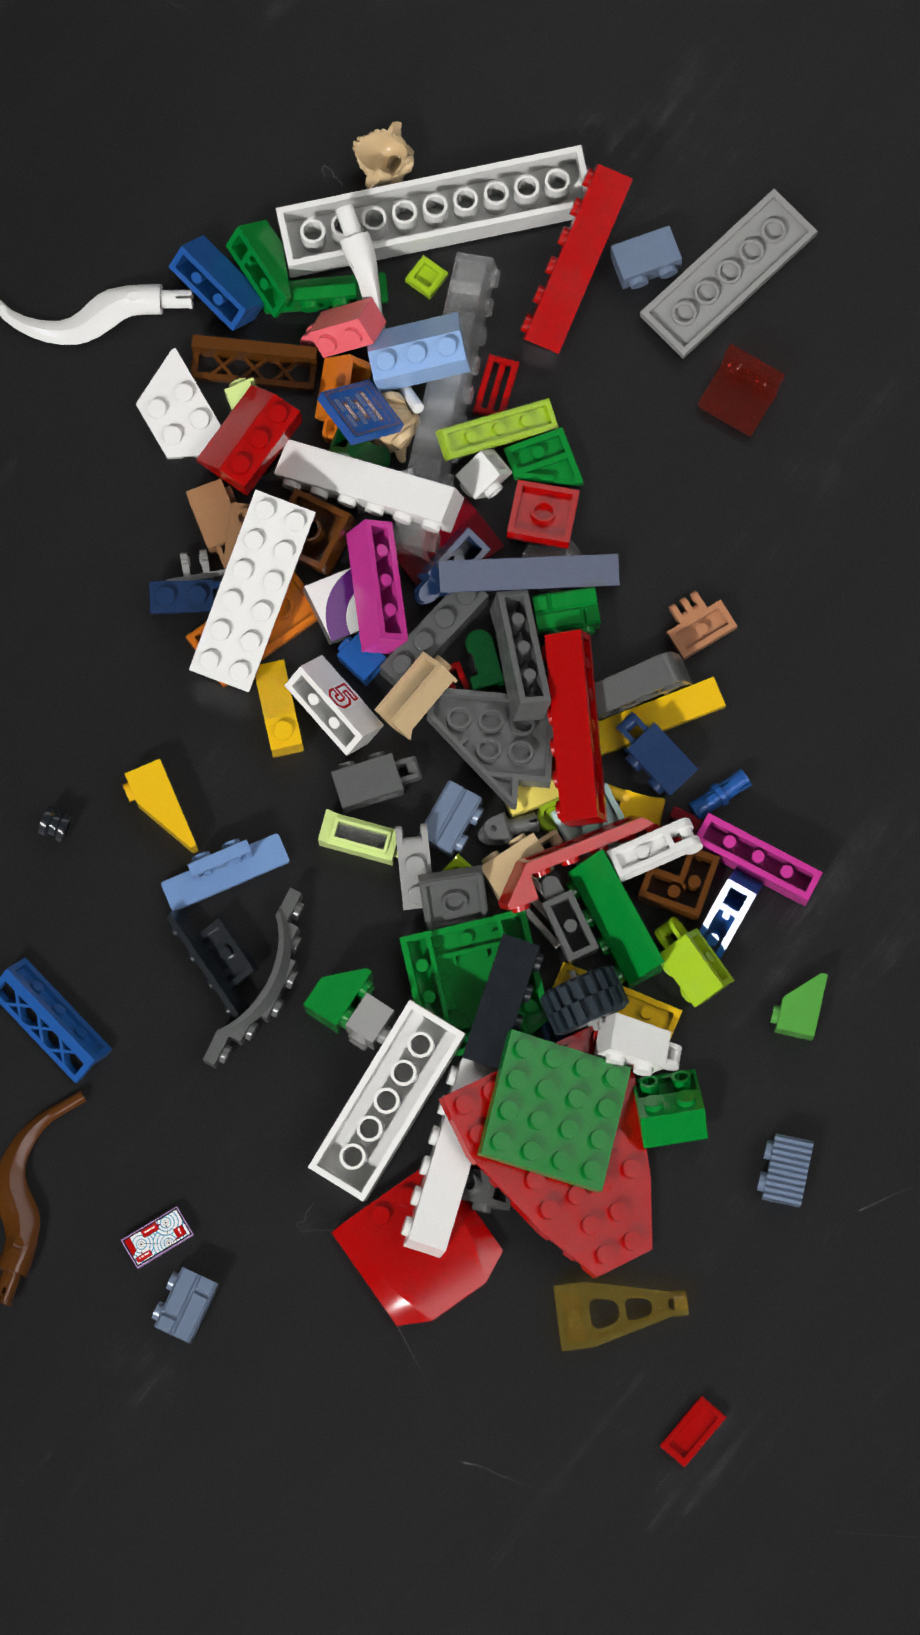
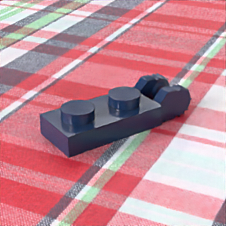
M213 579L149 582L150 614L210 612L214 603L213 590H219L221 581L213 582Z

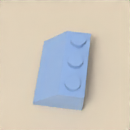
M458 312L383 329L374 344L367 345L374 383L380 393L471 372Z

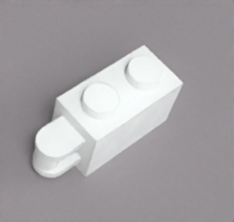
M617 1012L600 1020V1030H598L594 1056L606 1059V1063L631 1067L633 1073L641 1076H651L652 1073L662 1069L667 1071L679 1070L682 1047L670 1042V1031Z

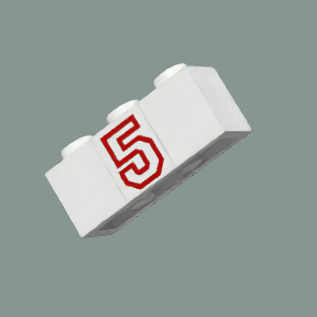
M323 655L301 665L284 685L346 756L367 745L384 726Z

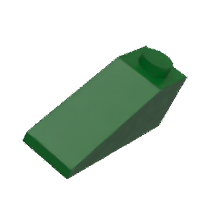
M267 220L240 225L234 231L226 247L273 318L279 317L291 298L283 244Z

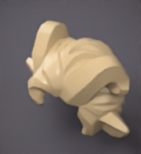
M399 121L392 122L388 130L375 129L374 132L358 136L357 141H353L354 147L352 148L355 151L359 167L367 175L365 182L367 189L374 186L380 187L402 182L404 176L412 171L415 151L401 137L402 123Z
M393 391L381 393L404 426L401 432L373 439L369 442L385 446L390 454L395 452L400 463L406 462L407 447L417 433L416 429L421 426V417L409 408L402 394Z

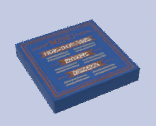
M370 379L321 392L317 399L351 445L401 432L404 426L403 422Z

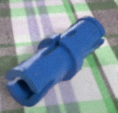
M738 769L719 784H712L710 790L705 792V794L688 803L689 809L695 817L702 820L708 813H711L720 806H727L730 803V799L752 786L744 771Z

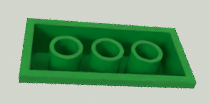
M604 850L596 852L568 872L569 882L565 884L568 891L572 890L576 900L579 898L584 907L582 913L589 927L592 928L594 926L600 937L596 939L599 949L604 957L610 955L621 984L625 983L627 988L630 989L662 972L665 962Z

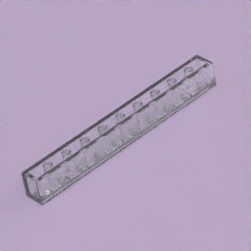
M457 252L443 315L454 312L459 314L471 372L427 382L423 399L424 409L419 416L407 474L452 487L454 475L451 474L453 463L457 464L459 458L447 462L444 461L435 432L439 429L467 422V416L464 413L466 404L471 405L473 400L474 386H471L473 375H478L481 359L477 356L479 346H484L487 338V328L484 327L486 317H491L494 299L491 298L493 288L498 287L500 280V269H497L493 257ZM395 521L393 531L397 555L430 561L433 552L437 553L439 550L440 534L427 531L421 527V524L416 522L406 525Z

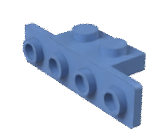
M273 834L250 845L247 839L241 842L239 839H234L221 846L223 850L210 854V851H206L192 858L193 862L187 864L189 871L161 883L172 911L183 909L288 864L290 860L279 834Z

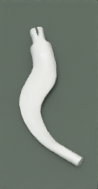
M353 204L339 207L335 210L345 237V239L340 241L345 258L358 281L362 299L372 297L382 313L376 253L369 231L362 232ZM411 386L398 389L414 413L418 414L423 411L424 405Z
M162 284L126 285L107 289L99 293L79 312L64 320L45 321L26 317L10 309L1 300L0 317L18 331L34 339L59 345H78L100 337L131 316L162 315L163 309L167 308L193 309L194 302L192 299H194V295L191 289L163 290Z

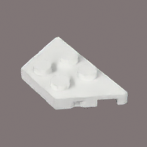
M176 348L172 349L137 401L136 406L167 459L197 458L221 425Z

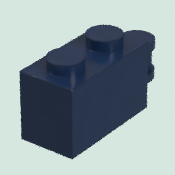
M469 527L457 530L416 575L421 582L413 590V600L417 604L423 605L432 603L437 597L451 594L436 593L435 561L482 559L491 549Z
M631 712L616 726V729L629 742L624 748L629 754L625 759L637 772L641 769L646 772L650 777L647 783L659 795L664 792L666 795L671 796L698 770L656 723L646 726L636 714ZM637 725L642 732L634 739L629 732Z

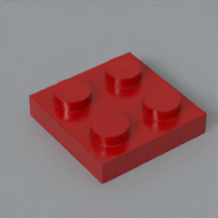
M518 480L506 538L569 549L580 490Z

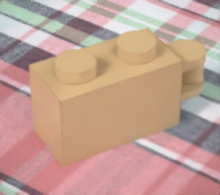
M556 829L539 840L534 833L527 837L524 833L520 834L508 843L510 848L501 854L498 851H494L482 860L484 864L482 865L483 878L498 901L517 860L545 850L543 845L548 842L551 846L564 842ZM531 875L533 882L543 877L540 876L533 878V876Z

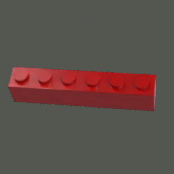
M596 164L594 170L588 168L581 184L586 187L582 198H575L569 212L570 215L574 216L569 228L563 227L557 240V244L561 245L557 257L551 255L544 273L549 274L544 286L539 284L532 302L537 303L532 315L526 314L520 331L524 332L522 339L559 354L632 183V178L600 164Z
M581 629L544 635L545 645L542 646V658L544 663L547 664L548 676L546 678L551 697V707L547 710L549 724L553 727L550 749L556 760V769L553 770V782L555 787L558 788L559 800L556 801L555 805L557 817L569 827L608 822L591 636Z

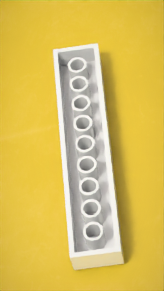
M578 145L276 208L278 224L290 278L350 266L340 244V241L345 239L335 213L337 208L348 204H353L362 232L369 231L376 253V260L572 220L574 216L570 215L569 212L576 197L582 198L586 189L585 186L581 185L587 172L582 147Z

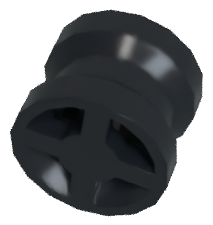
M49 805L42 816L38 834L53 836L55 841L63 843L71 829L74 814L59 812L57 807Z

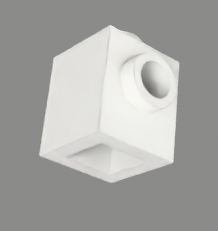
M494 449L480 451L455 476L461 482V489L469 497L474 499L487 497L490 499L502 490L503 486L501 483L513 472Z

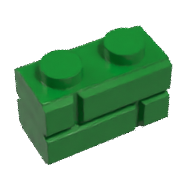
M595 586L532 596V607L538 638H543L544 635L578 629L593 635L595 634V629H600L601 620Z

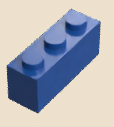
M204 235L182 245L169 265V268L232 331L255 320L264 306L263 301L249 280Z

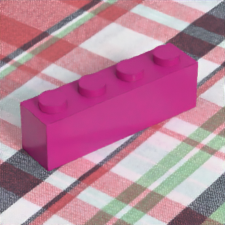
M365 519L346 533L362 652L390 654L408 641L393 524L387 521Z
M710 813L706 816L696 835L703 844L702 851L719 856V862L734 870L735 868L768 888L803 906H806L823 873Z

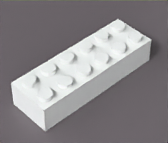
M255 490L190 665V671L241 690L250 691L316 512Z
M409 1000L308 1168L361 1201H367L467 1034L414 1001Z

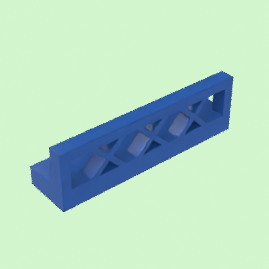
M26 958L8 967L1 975L0 1004L75 1083L81 1081L94 1064L104 1059L111 1052L112 1048ZM6 983L15 991L16 999H10L2 990ZM26 1007L31 1008L36 1013L37 1022H32L27 1017ZM48 1030L53 1031L58 1036L59 1045H54L49 1040ZM70 1054H75L84 1063L79 1070L71 1063Z

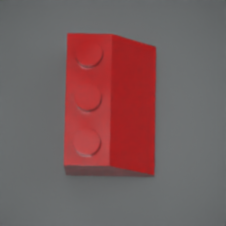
M251 385L197 457L196 461L248 496L302 423L301 413L276 394Z

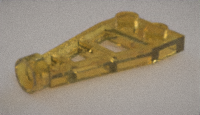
M592 1282L554 1286L562 1352L595 1348L671 1317L689 1315L686 1289L668 1292ZM630 1298L648 1299L652 1306L651 1314L648 1317L629 1320L626 1315V1300ZM671 1298L674 1300L675 1310H671L668 1307V1301ZM594 1299L614 1301L619 1307V1319L607 1327L595 1328L590 1318V1302Z

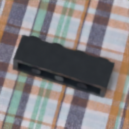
M506 934L502 935L462 1056L463 1058L496 1069L499 1068L507 1032L511 1029L520 1031L524 1016L520 1015L519 1011L522 1002L529 1003L534 985L530 984L529 981L533 971L539 973L544 954L539 953L541 946Z

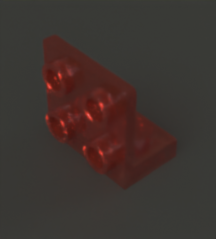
M730 344L724 353L722 365L698 402V407L742 433L752 436L781 389L785 374Z

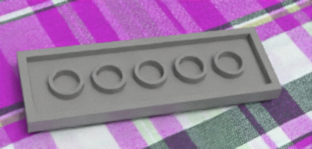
M773 189L640 312V317L684 359L817 235L818 231Z

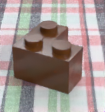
M702 850L695 854L687 855L679 876L658 868L647 871L638 894L637 902L697 923L720 857Z

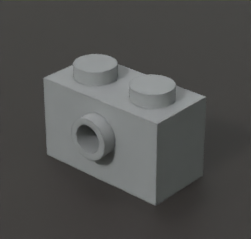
M366 993L345 1025L349 1034V1041L364 1051L367 1047L375 1051L379 1043H384L392 1029L391 1025L396 1019L394 1010L369 993Z

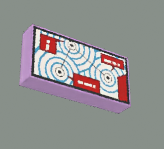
M175 1207L121 1241L139 1269L194 1236L178 1207Z

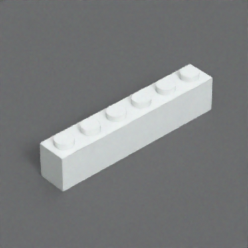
M288 440L274 472L283 482L282 486L288 490L294 491L295 488L310 491V495L321 500H327L328 497L337 499L339 504L352 509L356 505L365 507V511L382 517L383 513L392 515L394 520L402 524L410 525L411 522L421 524L423 529L433 533H439L440 530L451 533L464 497L455 487L293 440Z
M462 1058L457 1067L451 1066L446 1084L451 1085L449 1093L477 1081L498 1069ZM439 1103L437 1114L442 1115L439 1126L434 1125L429 1136L428 1144L433 1145L430 1156L425 1155L420 1166L419 1174L424 1175L421 1187L416 1185L410 1200V1204L415 1205L412 1217L406 1216L401 1230V1235L406 1236L403 1246L438 1258L447 1249L472 1164L466 1158L450 1122Z

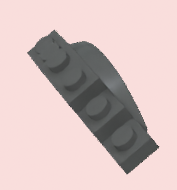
M290 888L276 913L279 938L278 950L267 983L256 1000L241 1016L216 1031L203 1058L205 1064L216 1069L220 1062L225 1064L233 1049L229 1045L230 1041L243 1046L246 1039L251 1041L259 1026L255 1022L258 1018L269 1023L272 1016L277 1018L285 1003L281 997L286 987L292 989L299 975V972L295 970L297 967L296 961L290 959L291 954L295 955L302 941V938L298 936L300 933L299 927L291 924L292 919L298 921L305 907V904L301 902L303 900L301 892Z

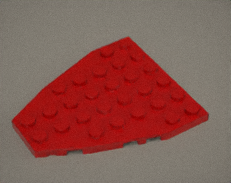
M592 1026L587 1027L556 1043L594 1055L598 1031H594ZM632 1069L603 1189L599 1193L477 1155L498 1070L438 1099L466 1158L473 1165H477L490 1178L488 1181L494 1188L498 1187L511 1201L509 1204L546 1241H552L562 1249V1254L571 1261L579 1263L582 1270L593 1279L652 1250L651 1175L647 1149H644L633 1089V1086L636 1085V1079Z

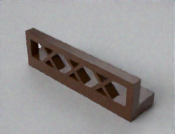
M193 334L191 346L193 357L190 374L194 380L231 383L239 378L250 379L252 378L250 376L255 374L257 376L253 377L255 385L260 387L315 392L319 358L317 347ZM200 356L212 357L220 365L210 373L198 372ZM235 360L245 361L250 369L242 376L233 375L227 367ZM251 361H252V362H258V363L254 366V365L251 363ZM271 363L275 364L281 373L273 379H267L258 370L265 364ZM282 365H290V366H288V367L285 369ZM298 366L310 367L309 383L297 382L289 373ZM223 370H224L225 373H226V374H219V373H220L221 371H223ZM283 377H286L289 381H287V380H281V379H282Z

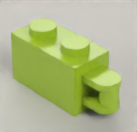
M671 917L655 930L656 937L665 948L660 953L665 962L663 970L675 979L680 986L683 998L687 1002L692 1003L694 1007L708 1001L734 981L697 928L687 932L676 917ZM672 933L678 938L677 941H674L670 936Z

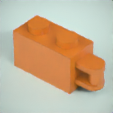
M351 354L325 358L318 397L321 392L369 380L371 376L370 363ZM317 400L315 418L324 422L322 436L325 442L332 443L338 427Z

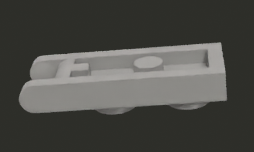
M427 823L420 825L422 836L403 838L402 827L395 826L403 910L420 909L423 907L418 875L432 873Z

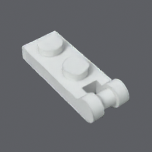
M689 818L679 819L608 850V858L621 883L685 854L692 855L699 852L703 848V844L700 838L694 835V826ZM676 836L682 838V840L677 843H674L672 839Z

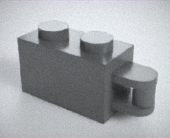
M384 751L368 755L366 757L367 761L355 764L354 761L341 763L336 766L337 770L331 772L343 813L404 795L403 785L423 778L416 756L394 761L392 753L385 755ZM406 767L408 775L400 778L397 769Z
M555 876L545 877L541 883V891L546 899L542 903V909L568 964L570 965L598 952L599 946L572 890L565 892L559 879Z

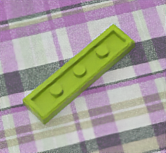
M547 398L439 429L435 433L444 461L447 462L478 453L482 450H488L558 429L559 426L550 399Z

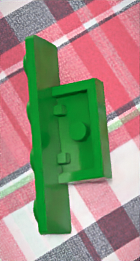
M382 272L378 273L381 304H387L386 274ZM355 275L289 280L291 298L281 313L299 311L312 313L363 300ZM264 304L265 314H271Z

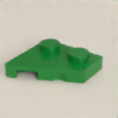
M562 427L503 448L509 468L513 472L514 480L576 487L583 485V479Z

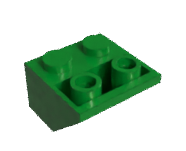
M364 968L321 977L303 1004L306 1013L339 1034L342 1028L346 1029V1023L366 993L372 995L375 989L372 971Z
M695 1069L678 1070L671 1073L635 1078L636 1085L633 1086L644 1149L708 1139L705 1107Z

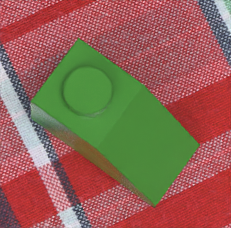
M820 973L785 995L780 1005L774 1004L770 1023L776 1024L775 1033L810 1041L813 1040L828 974Z

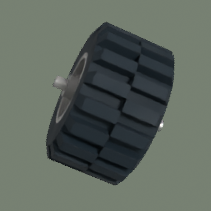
M602 966L582 975H576L575 970L568 972L571 977L568 981L548 990L540 998V1002L555 1035H566L587 1026H592L594 1031L600 1030L598 1023L601 1022L602 1018L619 1012L629 1003L614 966Z

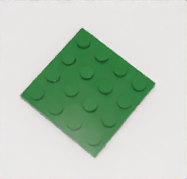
M509 1030L477 1155L593 1192H601L631 1067L606 1063V1059L520 1031Z

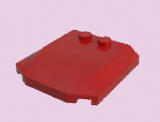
M419 1170L353 1215L332 1232L397 1327L431 1322L487 1283L503 1253V1249L475 1210L471 1209L472 1205L463 1200L460 1201L447 1249L440 1258L403 1246L406 1237L401 1235L403 1223L406 1216L412 1217L415 1205L410 1204L412 1193L416 1185L421 1187L424 1175L419 1174Z

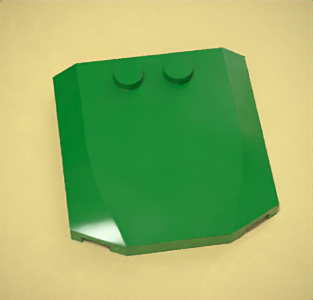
M526 910L518 913L510 911L493 915L492 917L399 938L414 1002L467 1034L455 1055L463 1056L502 935L506 934L533 943ZM540 970L539 973L532 972L529 983L534 985L529 1003L522 1002L519 1014L524 1016L520 1032L529 1035L533 1034L548 1021V1017L540 1002V998L545 993Z

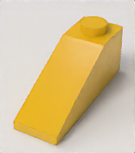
M284 659L260 664L255 678L273 758L302 752L304 747L292 694L284 686L288 682Z
M155 760L124 773L128 782L122 785L129 802L136 800L139 808L188 850L192 853L199 851L161 760Z

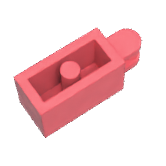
M372 297L322 311L315 323L308 326L306 334L300 339V345L317 347L323 358L374 344L387 322Z

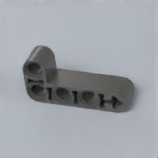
M671 651L665 652L596 682L598 722L660 694L667 695L693 685L681 655Z

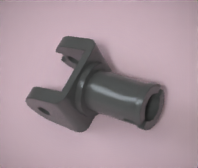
M505 812L488 819L479 829L478 840L486 847L507 846L514 836H519L523 833L539 832V821H534L538 817L535 812L513 818L506 816Z

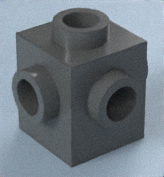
M470 1168L461 1200L472 1203V1210L490 1214L491 1208L509 1211V1203L511 1201L498 1187L494 1188L488 1181L490 1178L482 1170Z

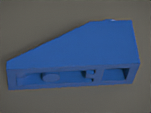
M736 868L725 883L699 930L719 959L723 956L763 886L762 883Z

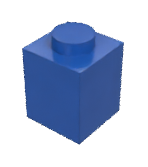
M359 633L354 638L348 636L338 647L340 651L337 654L338 662L365 687L380 673L379 666L387 659L382 653L362 652Z

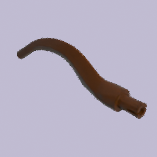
M81 1090L43 1111L31 1120L16 1135L1 1159L0 1216L5 1228L6 1239L0 1257V1270H2L0 1277V1304L12 1307L20 1278H27L39 1238L40 1214L25 1177L29 1154L41 1133L51 1122L87 1102Z

